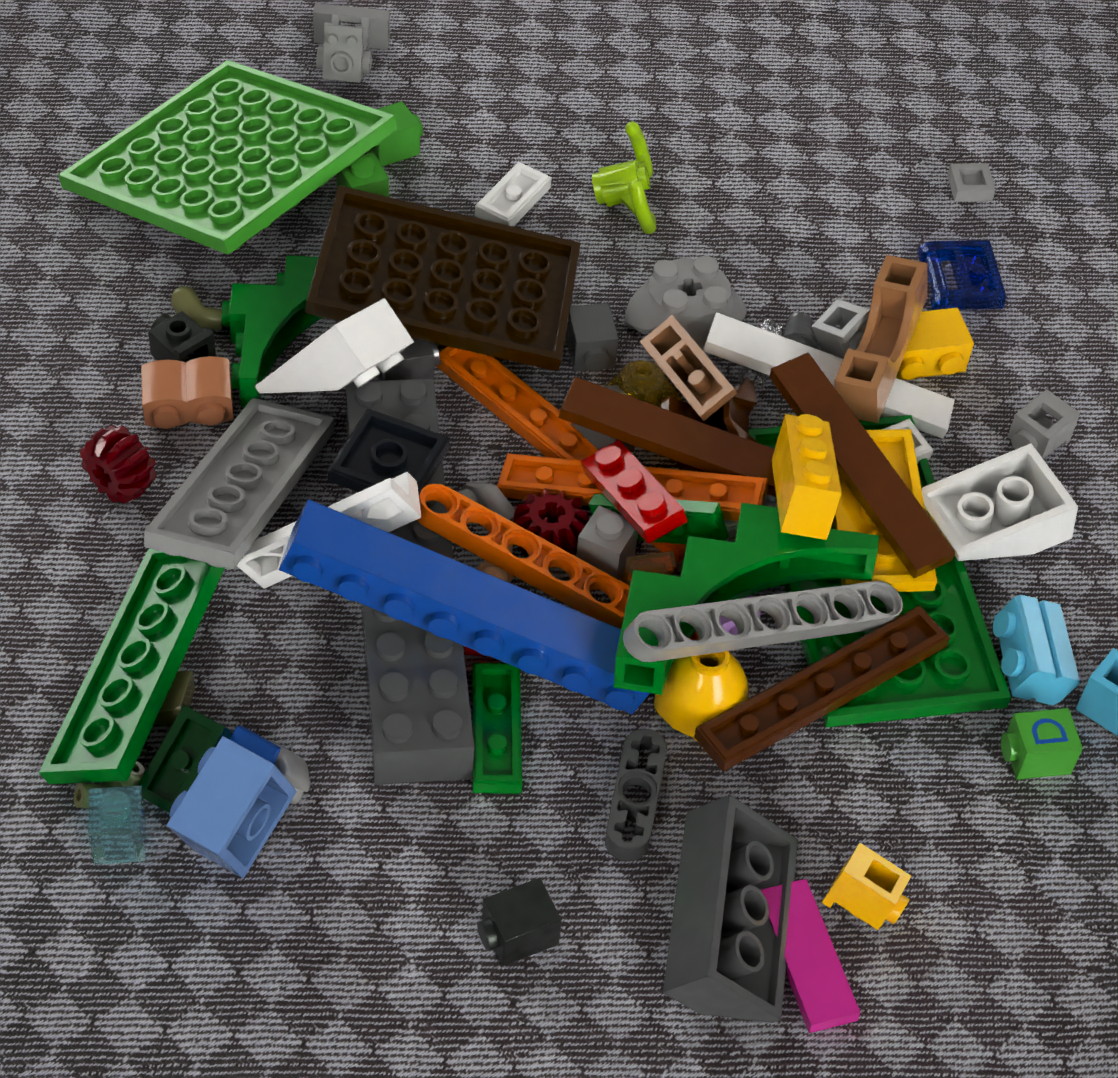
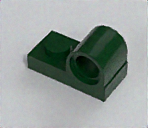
M183 705L134 794L170 813L175 799L183 791H188L198 776V765L205 752L211 747H216L222 736L229 739L232 735L231 730Z

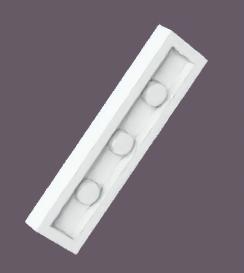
M408 472L392 479L388 478L328 506V508L386 532L393 531L421 518L417 481ZM296 521L256 539L237 565L238 568L264 589L292 576L280 571L279 567Z

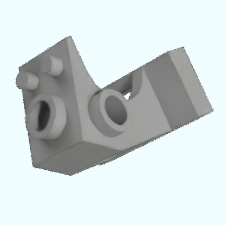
M315 3L313 10L314 43H324V46H318L316 68L323 70L322 79L360 83L364 74L371 73L372 51H369V48L388 50L389 10ZM341 21L361 23V26L341 25Z

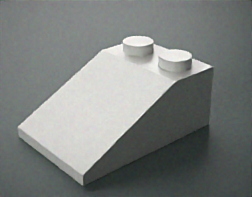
M384 298L332 326L255 385V388L259 394L338 391L352 382L359 388L380 374L377 368L383 374L402 362L404 358L400 352L414 343V341Z
M1031 443L921 488L925 512L955 551L954 556L958 561L1033 555L1072 539L1078 505Z

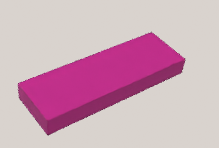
M807 879L794 881L791 885L785 947L786 975L809 1033L856 1022L859 1019L860 1010ZM782 885L761 889L768 902V918L776 937H778Z

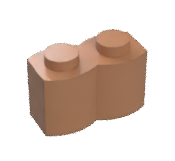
M208 356L195 358L187 362L156 360L141 365L142 408L145 425L170 429L189 422L213 426L234 419L229 359Z

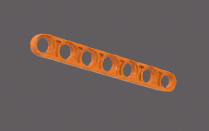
M429 484L421 490L419 494L421 518L417 519V521L425 528L577 611L619 629L622 628L630 589L629 585L445 485ZM426 502H440L446 507L448 512H433L428 508ZM477 523L482 525L487 530L488 535L479 536L472 533L468 529L467 524ZM517 545L527 551L529 557L519 558L514 556L508 550V546ZM558 567L563 569L569 575L570 580L561 581L556 579L549 572V568ZM597 589L603 591L608 595L611 602H598L592 597L590 590ZM697 631L689 639L698 641Z

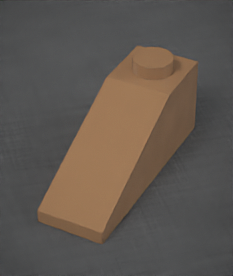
M673 315L640 341L641 345L703 421L738 394Z

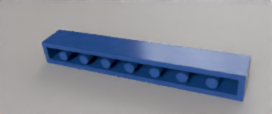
M309 499L292 529L279 570L303 582L329 590L347 600L387 614L391 618L422 628L435 636L466 646L484 656H490L517 667L528 674L537 675L570 691L581 693L614 709L622 710L632 715L650 694L614 688L616 653L621 629Z

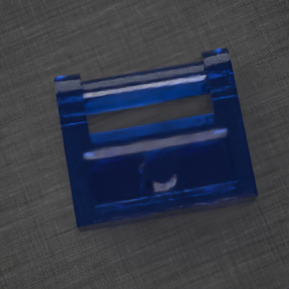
M990 240L929 241L919 246L917 249L919 261L928 263V280L933 294L930 298L932 310L956 307L959 310L1004 308L1007 296ZM941 261H950L958 289L948 290Z

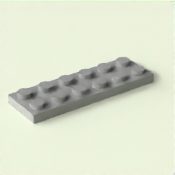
M252 398L144 530V547L163 551L171 556H182L206 562L214 567H225L234 570L334 433L335 418Z

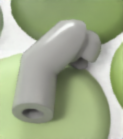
M469 482L458 491L460 494L512 522L514 521L515 508L496 485Z
M268 740L281 747L275 766L297 791L290 802L291 804H297L301 801L304 791L308 792L311 786L308 766L300 756L273 740Z

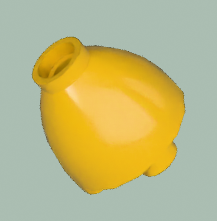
M729 651L677 658L670 667L662 695L655 694L654 708L673 729L691 736L697 741L694 738L696 727L749 699L748 680L740 662Z

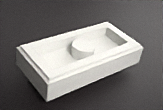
M518 162L475 205V216L483 220L514 227L551 188L552 177Z

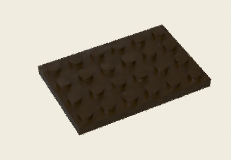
M338 185L309 290L305 313L343 321L385 298L411 338L558 371L562 360L581 243Z

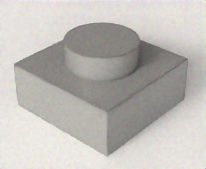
M988 163L950 164L947 177L954 202L993 201L996 189Z

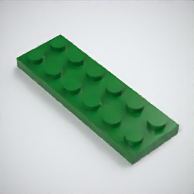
M148 548L38 772L49 784L128 781L225 567H214L206 562L182 556H171L163 551Z

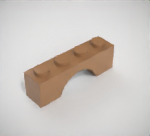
M886 255L874 283L870 313L861 342L856 350L847 349L834 380L835 389L857 419L878 423L927 300L928 263Z

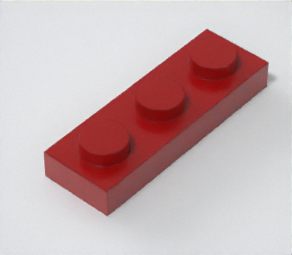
M620 440L601 448L596 453L581 460L586 476L648 544L688 522L684 508Z

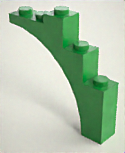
M286 255L285 273L277 272L276 285L232 283L231 299L223 300L222 325L230 326L231 343H235L236 357H241L240 363H233L232 389H240L241 407H246L252 398H261V394H259L255 385L269 375L276 359L298 335L316 321L324 318L305 313L306 302L319 257Z
M741 503L735 542L688 536L681 577L633 570L616 653L614 688L662 695L670 667L675 659L642 662L635 659L627 651L623 642L624 630L640 613L742 599L766 588L796 581L831 578L872 581L879 536L830 529L827 540L783 533L780 529L777 507ZM679 622L680 630L687 638H690L696 632L692 625L686 622ZM643 627L638 628L639 635L646 644L658 646L657 637L651 630Z

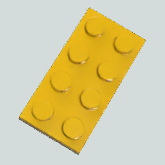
M866 430L925 510L912 430ZM839 475L842 494L833 519V529L879 536L872 581L886 582L894 587L897 592L934 591L937 584L935 569L913 578ZM841 579V585L872 581Z

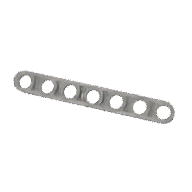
M872 581L651 610L640 613L624 630L623 642L627 651L635 659L642 662H656L874 630L894 620L902 611L903 603L897 590L890 584L883 581ZM870 596L880 599L886 606L887 613L878 611L871 603ZM834 601L841 602L848 608L851 619L845 618L837 612ZM796 607L806 608L812 614L814 624H809L800 618ZM763 611L773 617L776 629L766 627L761 622L758 612ZM719 617H726L733 621L737 627L738 635L730 634L724 630L720 624ZM679 622H686L692 625L698 633V641L687 638L680 630ZM643 627L651 630L657 637L658 646L646 644L641 639L638 628Z

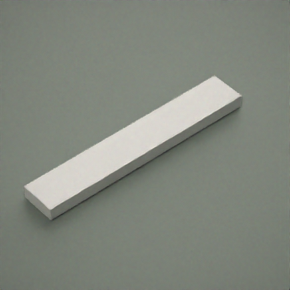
M717 312L703 348L704 352L769 376L771 368L809 352L833 386L843 358ZM895 378L881 417L912 415L918 430L943 439L949 428L955 400Z

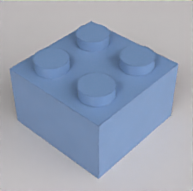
M222 736L217 746L209 748L201 758L198 765V776L189 790L183 791L175 799L170 809L169 816L171 819L166 826L195 852L244 879L297 791L275 764Z

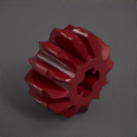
M111 424L105 429L101 428L91 435V439L80 450V455L83 459L81 465L90 476L89 481L94 482L98 487V492L101 494L106 493L109 500L114 503L120 501L126 504L132 499L136 500L146 492L145 490L157 478L154 469L156 463L147 452L148 447L143 446L139 441V436L137 434L131 435L129 430L123 425L116 427Z
M546 488L540 497L528 493L524 504L517 505L513 522L575 556L577 553L578 536L589 521L587 511L581 510L582 506L580 505L579 498L566 500L567 497L564 490L556 496L550 495ZM519 546L522 555H529L525 549Z

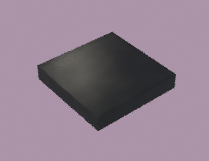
M367 408L328 469V481L360 492L388 478L392 479L408 472L417 481L418 493L420 494L421 490L430 482L449 450L450 437Z

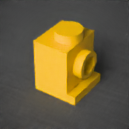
M859 843L837 875L822 903L831 908L835 902L855 917L879 930L885 920L894 925L910 899L902 893L911 875L862 843Z

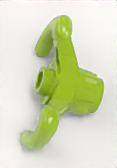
M631 121L626 124L625 131L632 144L636 160L600 167L599 172L592 173V184L599 205L606 203L609 207L623 203L637 217L642 231L645 234H653L656 230V218L649 209L644 191L651 189L650 177L653 175V165L643 132L636 122Z

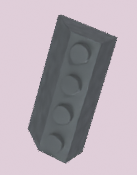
M730 794L686 813L663 993L698 1014L774 1023L781 1021L786 974L785 947L791 885L795 879L798 839ZM782 885L778 936L776 937L768 918V902L761 889Z

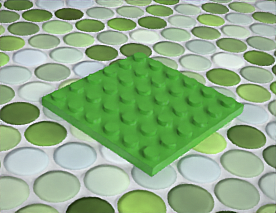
M226 60L58 174L63 189L229 255L231 252L239 249L243 243L255 234L269 227L274 220L290 208L297 206L301 200L317 188L325 185L329 179L344 168L352 165L364 153L379 145L383 139L397 130L395 115Z

